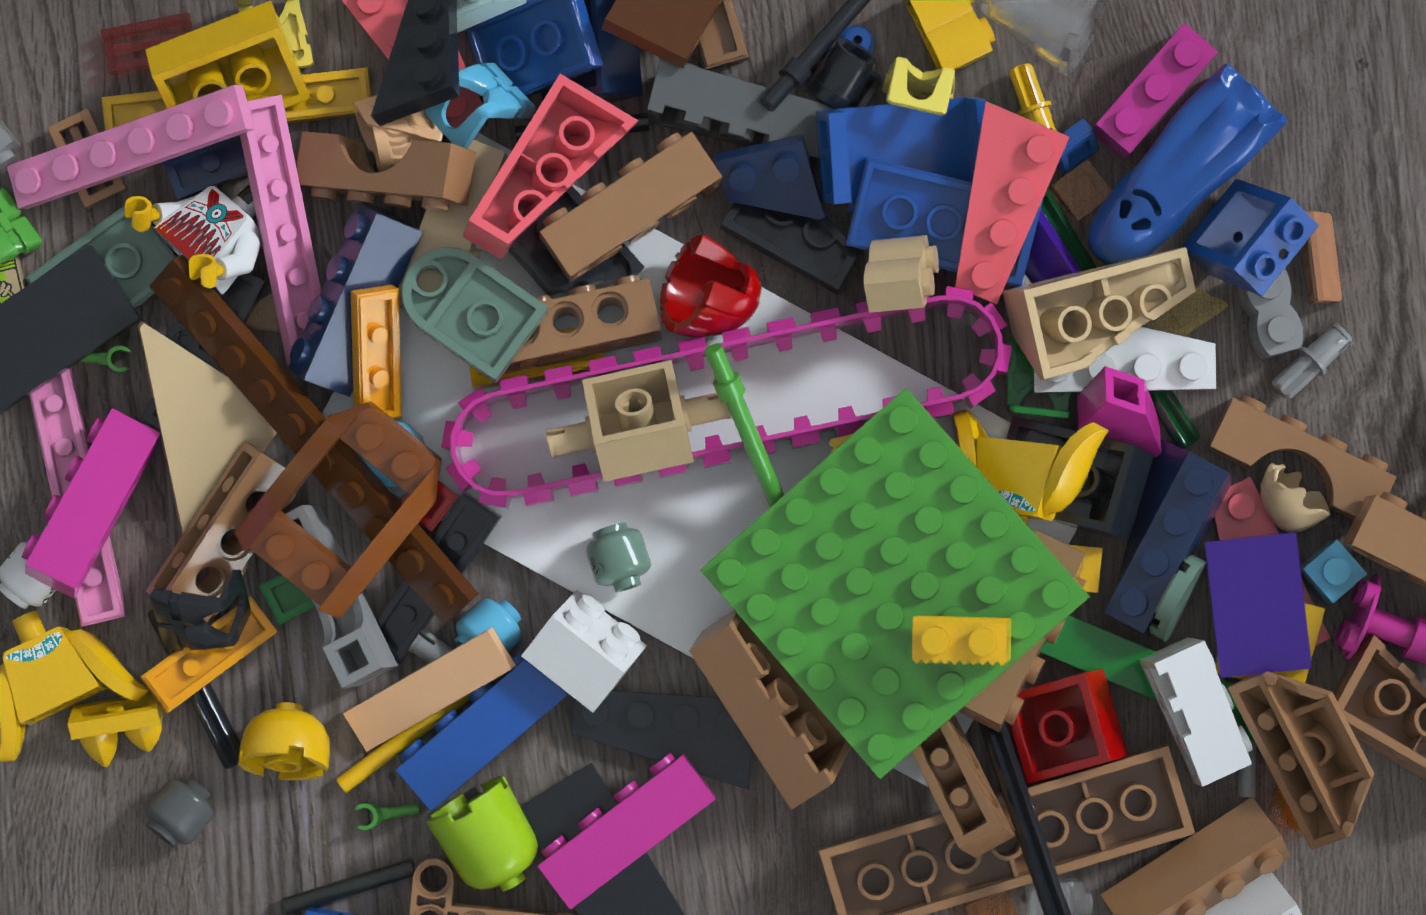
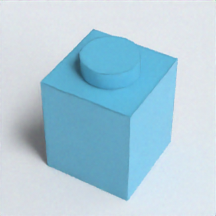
M1338 540L1327 541L1300 564L1302 580L1323 604H1333L1367 575L1364 569Z

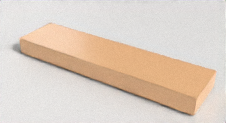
M491 627L351 707L343 715L367 752L510 671L516 665L494 628Z

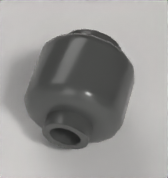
M191 778L186 784L175 779L169 780L146 807V815L149 819V822L146 824L147 828L171 847H175L177 843L183 845L191 844L213 817V810L207 802L211 794L201 784Z

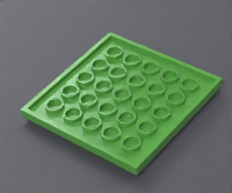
M908 388L902 390L700 569L879 779L889 773L1090 598L1089 594ZM913 616L1011 618V660L1003 666L999 663L993 666L990 663L982 666L980 662L976 665L971 663L963 665L961 662L955 665L952 662L948 664L943 662L934 664L933 661L928 664L924 662L916 664L912 660Z

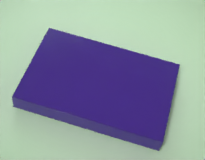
M1296 532L1205 542L1220 678L1261 674L1266 671L1272 673L1311 669L1312 663Z

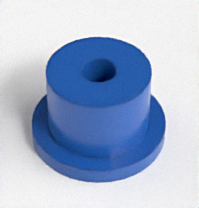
M851 26L844 30L840 36V39H848L850 41L860 39L861 43L859 45L871 54L874 50V37L863 26Z

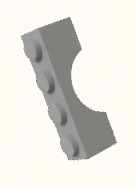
M301 505L286 513L288 517L349 565L321 506ZM363 592L342 618L318 611L325 637L322 648L341 688L361 686L398 666ZM312 599L316 609L318 610L320 605Z

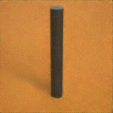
M410 858L282 898V905L285 914L291 915L413 877L415 867Z

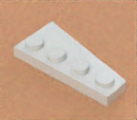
M1140 327L1129 335L1130 338L1108 349L1085 369L1045 380H1040L1034 370V393L1081 392L1104 366L1144 379L1148 391L1216 389L1215 343Z

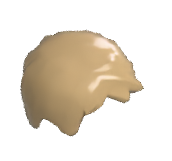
M1271 463L1267 467L1260 483V496L1268 517L1278 528L1287 532H1302L1317 525L1331 515L1326 500L1320 491L1307 492L1305 488L1299 487V482L1302 478L1301 472L1285 473V464L1275 465Z

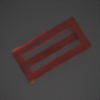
M186 12L101 29L102 39H104L105 55L109 63L107 64L109 73L117 75L150 68L147 56L119 62L117 55L145 50L193 31L191 15ZM183 26L184 30L116 45L114 41L115 39Z

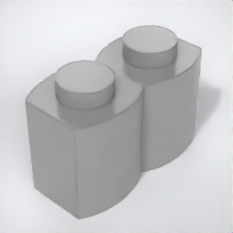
M1286 269L1282 271L1263 296L1237 287L1241 305L1250 316L1249 337L1252 347L1262 360L1287 354L1302 347L1303 327L1297 312L1290 305L1292 288Z

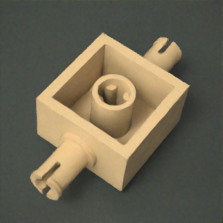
M672 360L583 379L582 383L589 415L585 417L586 422L554 429L549 428L545 429L552 458L592 449L593 453L596 452L603 481L607 482L693 463L694 459L688 432L692 431L691 426L722 419L728 420L732 419L726 403L719 400L717 393L685 399L684 395L680 396Z

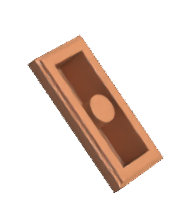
M1306 212L1319 225L1301 248L1308 303L1310 305L1339 302L1342 300L1332 216L1324 212Z

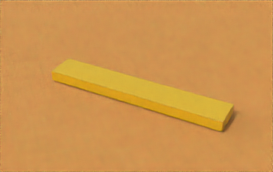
M358 68L302 75L310 99L285 108L287 123L355 116L352 103L372 96L369 69ZM159 91L102 97L105 131L167 109Z

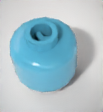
M489 598L482 599L457 621L456 632L458 636L455 638V643L459 646L493 627L509 653L522 639V632L517 624L522 618L518 611L506 600H502L498 604Z

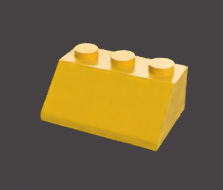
M271 0L145 49L152 78L167 109L232 85L243 86L247 101L282 95L284 109L310 99L308 89L288 38Z

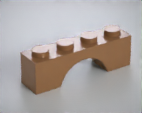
M302 131L296 168L300 187L310 189V197L314 199L336 202L338 194L347 195V201L373 205L375 197L384 198V204L400 208H411L412 201L422 202V208L448 212L449 204L468 205L476 152L452 143L413 140L408 151L397 164L390 169L376 173L368 161L363 142L339 134Z
M1242 395L1240 400L1231 398L1226 401L1204 449L1243 468L1252 466L1262 456L1274 451H1286L1300 455L1308 460L1319 472L1323 480L1325 500L1329 509L1354 521L1366 496L1377 495L1380 497L1383 491L1390 493L1397 476L1386 472L1389 465L1382 460L1368 454H1364L1362 459L1345 452L1348 447L1346 443L1326 434H1323L1320 440L1305 432L1307 425L1284 414L1279 420L1264 412L1267 407L1265 404L1246 395Z

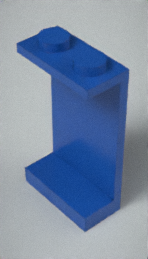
M971 96L950 98L945 115H936L891 104L816 110L821 200L832 204L852 203L851 198H857L867 157L972 182L985 99Z

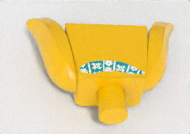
M965 409L952 414L956 428L957 445L1027 525L1029 519L1052 521L1056 513L1062 512L1074 501L1085 483L1097 450L1108 433V429L1093 422L1078 430L1061 447L1052 444L989 438L977 417L970 410Z
M37 611L26 613L12 621L22 644L2 653L4 663L0 665V762H12L17 759L24 742L26 725H33L106 689H110L123 698L137 702L148 693L149 689L134 679L114 653L94 634L82 629L69 630L61 626L46 632Z

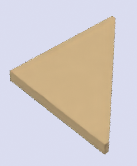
M141 321L138 325V331L142 341L145 364L172 484L171 488L176 512L183 535L244 441L265 452L277 432L228 376Z

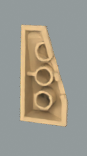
M1181 247L1003 291V297L1012 336L1040 380H1045L1085 369L1108 349L1130 338L1129 335L1150 320L1157 319L1196 292L1187 248Z

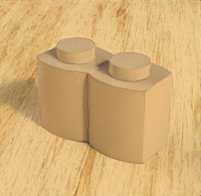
M927 235L872 240L869 249V262H867L864 271V289L869 313L925 308L927 296H932L935 292L933 273H938L939 271L936 246H929Z

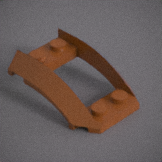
M372 401L333 415L331 414L282 471L234 533L244 552L251 549L320 605L317 611L342 618L437 501V485L442 458ZM339 439L410 495L352 567L281 511Z

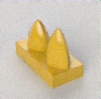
M148 692L139 702L119 697L73 705L67 724L71 740L79 739L88 755L95 762L107 768L116 753L118 732L124 731L128 739L145 752H150L161 734L164 709L153 694Z

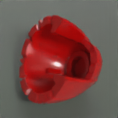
M702 234L691 238V243L686 242L681 247L680 253L677 252L675 255L677 261L670 263L665 274L667 283L662 284L660 303L662 304L660 306L662 311L660 316L662 323L668 331L688 337H712L722 335V332L738 329L750 320L760 304L759 299L762 287L757 273L748 264L739 262L728 250L710 237Z

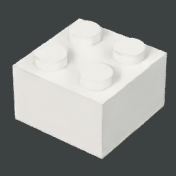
M576 590L551 616L522 654V657L594 713L647 645L640 640V635L633 627L623 622L618 623L608 615L603 605L596 598L587 594L583 595Z

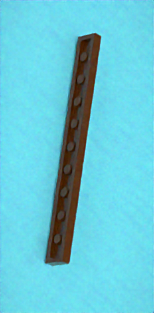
M183 254L172 259L149 287L290 449L297 454L326 418L213 288L202 286L200 278L196 280L189 278V260ZM339 439L312 472L371 542L402 506L358 454L341 439ZM419 524L415 526L388 560L444 625L457 616L479 595Z

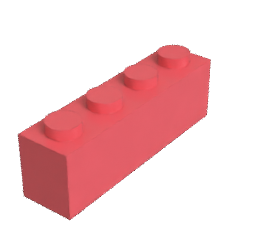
M559 74L470 217L463 237L502 260L513 241L632 129L638 120L564 75Z

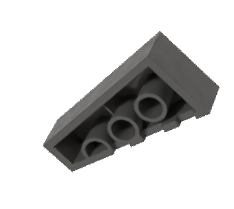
M660 58L647 112L649 123L689 133L693 132V134L745 147L803 134L811 163L819 165L816 110L835 108L825 104L811 93H803L802 97L789 94L776 110L771 112L760 102V99L772 87L773 84L759 82V85L743 81L741 77L721 71L715 73L690 63H686L684 69Z

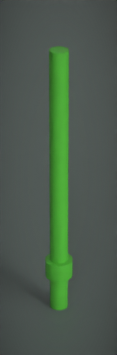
M720 343L712 344L704 352L716 378L713 381V386L719 400L726 403L767 502L771 507L784 496L783 490L743 397L745 387L739 373L732 371Z

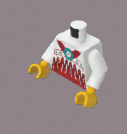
M250 183L233 200L229 199L217 187L210 186L198 195L177 202L155 203L152 205L151 201L142 196L130 197L125 202L124 216L128 219L132 218L131 226L136 231L144 232L148 230L153 221L156 225L154 227L172 251L178 256L183 254L189 260V278L191 280L200 278L202 286L206 288L214 287L222 295L238 276L250 273L253 270L262 246L259 228L252 220L256 212Z

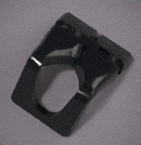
M232 570L220 597H209L186 592L178 594L173 593L172 590L153 589L149 596L155 619L159 622L157 627L165 649L183 651L184 647H189L190 651L234 646L239 641L251 614V607L240 570ZM237 596L238 608L229 633L214 628L204 620L209 615L229 608Z

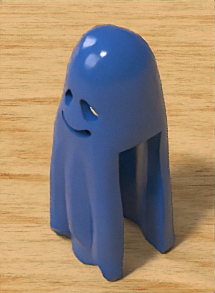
M1222 65L1182 105L1141 161L1119 180L1092 218L1088 232V246L1091 252L1106 265L1150 255L1180 229L1185 219L1203 200L1237 174L1288 122L1287 118L1276 110L1266 100L1264 95L1255 86L1247 82L1231 65Z

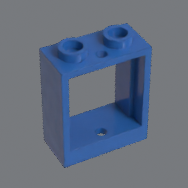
M1235 179L1182 247L1187 248L1188 256L1208 275L1263 296L1319 225L1291 197ZM1284 249L1285 255L1279 258L1280 250Z

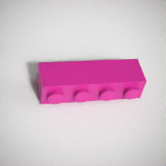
M113 408L106 420L98 417L86 440L92 444L84 459L76 456L65 477V480L70 482L63 497L55 495L52 498L43 516V519L49 521L41 536L35 533L31 536L21 558L27 560L25 563V574L75 599L160 441V432Z
M670 752L649 768L654 776L639 787L636 781L633 780L613 796L618 804L604 814L599 808L595 809L577 823L581 832L567 842L563 835H561L540 851L545 859L537 867L570 910L716 800L717 796L684 753L675 759Z

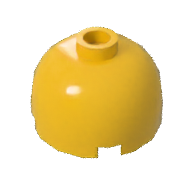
M281 702L276 704V709L266 710L252 718L248 723L240 744L238 765L243 770L264 777V768L280 772L278 774V779L320 778L323 776V770L328 772L329 736L325 727L313 715L303 712V706L291 702Z

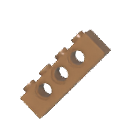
M637 275L626 276L613 281L614 286L597 290L594 285L580 286L571 289L569 296L552 299L551 295L534 296L547 305L550 311L535 330L534 336L526 342L504 374L662 340L661 326L650 278L640 280ZM606 306H617L623 311L622 318L612 324L601 321L598 315ZM564 315H571L578 319L579 325L573 332L561 333L554 328L557 319Z
M244 441L150 583L146 592L150 595L153 589L172 590L173 593L178 594L186 592L209 597H220L232 570H240L243 576L248 567V560L253 554L251 549L244 552L235 533L229 542L221 545L222 536L231 529H234V532L237 530L287 466L247 441ZM259 491L257 501L253 505L246 507L248 497L252 493ZM295 493V494L293 495V497L289 500V502L285 505V507H286L287 505H289V504L293 501V499H294L295 496H296V493ZM209 567L208 575L203 580L196 582L197 574L202 569ZM218 613L209 615L206 618H204V620L208 622L209 620L213 619Z
M954 715L918 746L912 754L958 848L978 858L1015 837V834Z

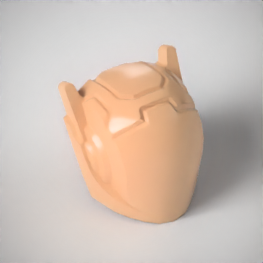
M377 95L352 103L367 151L374 154L378 172L390 169L397 164L406 154L413 140L442 142L443 133L426 116L425 110L379 126L371 117Z

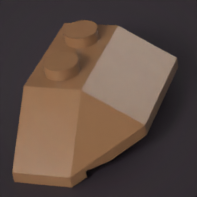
M1268 671L1229 686L1228 690L1310 849L1313 850L1348 838L1352 834L1375 773L1333 692Z

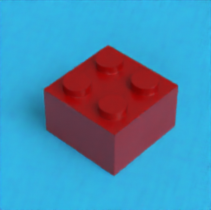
M1103 668L1020 691L1018 697L1025 701L1011 728L1027 784L1128 756Z

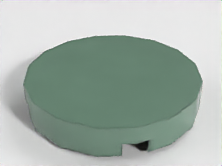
M1194 555L1186 557L1183 562L1184 565L1189 567L1186 573L1181 570L1177 574L1175 573L1164 591L1155 610L1156 615L1154 618L1160 621L1159 625L1152 623L1149 626L1150 635L1163 642L1170 638L1181 622L1204 576L1207 562Z

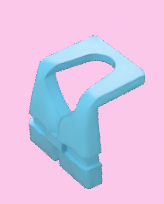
M481 63L459 70V86L483 96L484 104L478 107L458 128L452 127L446 119V109L451 100L425 109V114L452 144L467 149L488 118H531L536 110L535 105L517 86H512L513 82L495 63Z

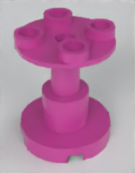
M1374 574L1369 580L1362 578L1356 583L1351 596V603L1356 605L1350 621L1343 619L1335 636L1334 644L1341 647L1342 658L1346 660L1351 659L1367 633L1401 646L1402 657L1426 666V617L1418 614L1413 621H1409L1376 608L1381 591L1382 577L1381 575Z

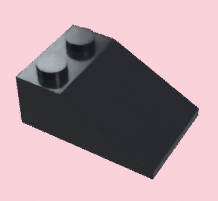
M1013 416L1006 439L1063 447L1077 431ZM1104 438L1097 450L1081 491L1069 506L1062 512L1055 514L1052 521L1129 542L1154 455L1136 445Z

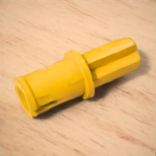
M1025 63L1012 68L1009 75L1022 109L1017 112V115L1057 131L1049 109L1052 103L1051 101L1044 100L1033 66L1030 63Z

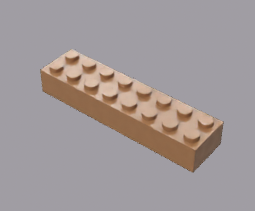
M1165 744L1129 753L1127 757L1026 784L1057 875L1195 834L1170 748ZM1002 792L996 793L995 796L1015 837L978 858L958 848L941 811L817 847L837 915H927L1033 883Z

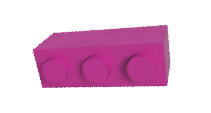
M1184 23L1093 127L1095 137L1124 161L1216 56L1218 51Z

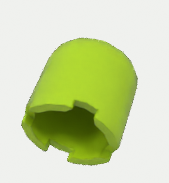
M502 775L482 782L480 785L484 792L469 800L465 798L463 793L453 798L430 815L432 819L426 821L460 878L474 889H491L500 886L504 892L517 886L526 879L523 871L533 863L537 855L538 844L535 834L506 778Z

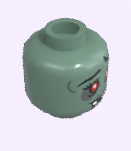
M625 522L610 525L593 532L594 540L587 545L586 554L596 583L601 586L613 585L616 593L641 585L639 577L647 573L651 567V561L641 532L634 528H628Z

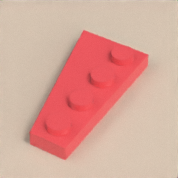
M985 101L955 287L974 291L973 295L994 304L998 303L1070 138L1069 136Z

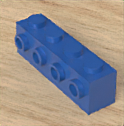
M523 650L512 658L516 666L506 672L507 675L496 685L493 686L491 682H488L468 696L473 704L461 715L453 709L433 727L438 734L427 744L418 739L399 755L404 763L396 771L430 811H433L569 695L522 657Z

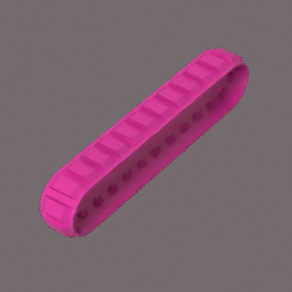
M946 286L943 296L931 298L927 296L925 308L869 313L867 301L855 304V314L840 317L838 308L811 313V323L796 326L794 318L791 317L766 323L767 333L751 336L749 327L722 332L723 342L720 343L724 352H731L736 362L748 359V348L775 342L779 352L793 349L792 338L820 333L824 343L837 340L838 328L864 323L868 333L881 330V319L907 313L912 323L925 321V310L930 308L947 307V317L961 319L963 311L968 312L977 319L971 326L977 336L980 337L988 334L992 343V349H981L979 363L990 368L983 382L973 373L964 378L961 382L966 392L962 394L944 397L941 387L927 389V401L921 402V404L934 419L952 415L954 413L953 404L964 401L971 409L993 394L996 390L990 380L995 375L1004 376L1008 372L1012 349L1011 345L1002 343L1000 331L1007 324L995 306L990 303L983 307L980 303L973 301L974 291ZM704 336L678 342L679 352L662 355L660 346L634 351L635 361L618 365L616 357L611 356L588 361L590 367L588 372L574 374L571 365L544 371L545 381L530 384L527 375L499 380L500 391L486 394L479 387L458 402L463 411L458 415L456 422L446 421L441 448L451 451V457L454 461L446 467V470L462 492H466L471 488L480 491L479 503L509 509L511 498L524 497L525 504L528 507L555 501L553 491L563 488H569L570 496L572 497L599 492L597 481L603 480L602 473L589 474L585 463L572 466V478L545 484L542 474L537 473L527 476L528 488L506 491V479L497 477L491 478L488 489L480 486L474 480L482 471L475 459L463 463L461 458V447H472L474 433L465 430L468 422L475 416L482 423L492 416L488 406L504 400H510L513 409L527 407L528 395L554 390L558 400L571 397V386L583 384V379L672 360V364L687 361L690 371L703 369V357H706L704 350L708 347L706 346ZM896 396L882 399V407L886 406ZM852 406L838 408V421L811 426L807 415L794 418V430L767 436L763 425L756 426L767 454L770 455L776 452L774 444L776 442L791 440L792 448L798 449L819 444V433L834 430L836 438L854 434L878 412L856 417ZM719 435L705 437L706 449L692 452L694 460L703 458L704 468H710L731 463L730 452L744 450L745 447L742 441L722 445ZM685 464L658 470L660 478L687 473ZM642 474L614 480L616 488L643 482Z

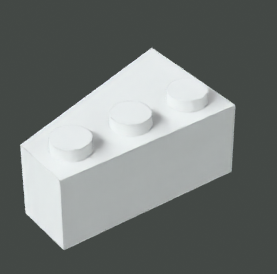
M1187 637L1139 659L1195 784L1203 787L1252 764L1248 752L1253 750L1252 744L1244 728L1237 726L1232 713L1234 709L1232 699L1225 686L1220 682L1215 669L1214 659L1205 640Z

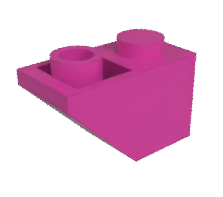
M1104 366L1077 396L1078 430L1095 422L1108 429L1105 438L1136 445L1157 458L1161 454L1159 416L1144 379Z

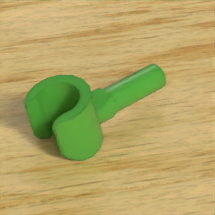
M115 346L108 352H93L80 362L108 365L115 373H125L130 368L115 367L111 362V358L116 352L131 353V351L125 346Z
M366 802L354 808V810L368 808L373 813L372 823L356 826L360 830L378 827L383 820L420 814L418 803L381 807L376 802Z

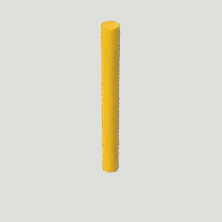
M473 692L388 739L339 776L336 781L340 787L348 793L433 729V726L453 709L457 711L469 702L468 696Z

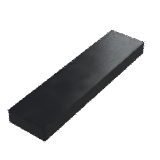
M466 491L461 494L431 539L463 575L502 516L487 505L479 503L477 498ZM405 579L400 583L376 619L398 664L404 661L409 653L412 642L418 634L421 635V631L428 626L435 615Z

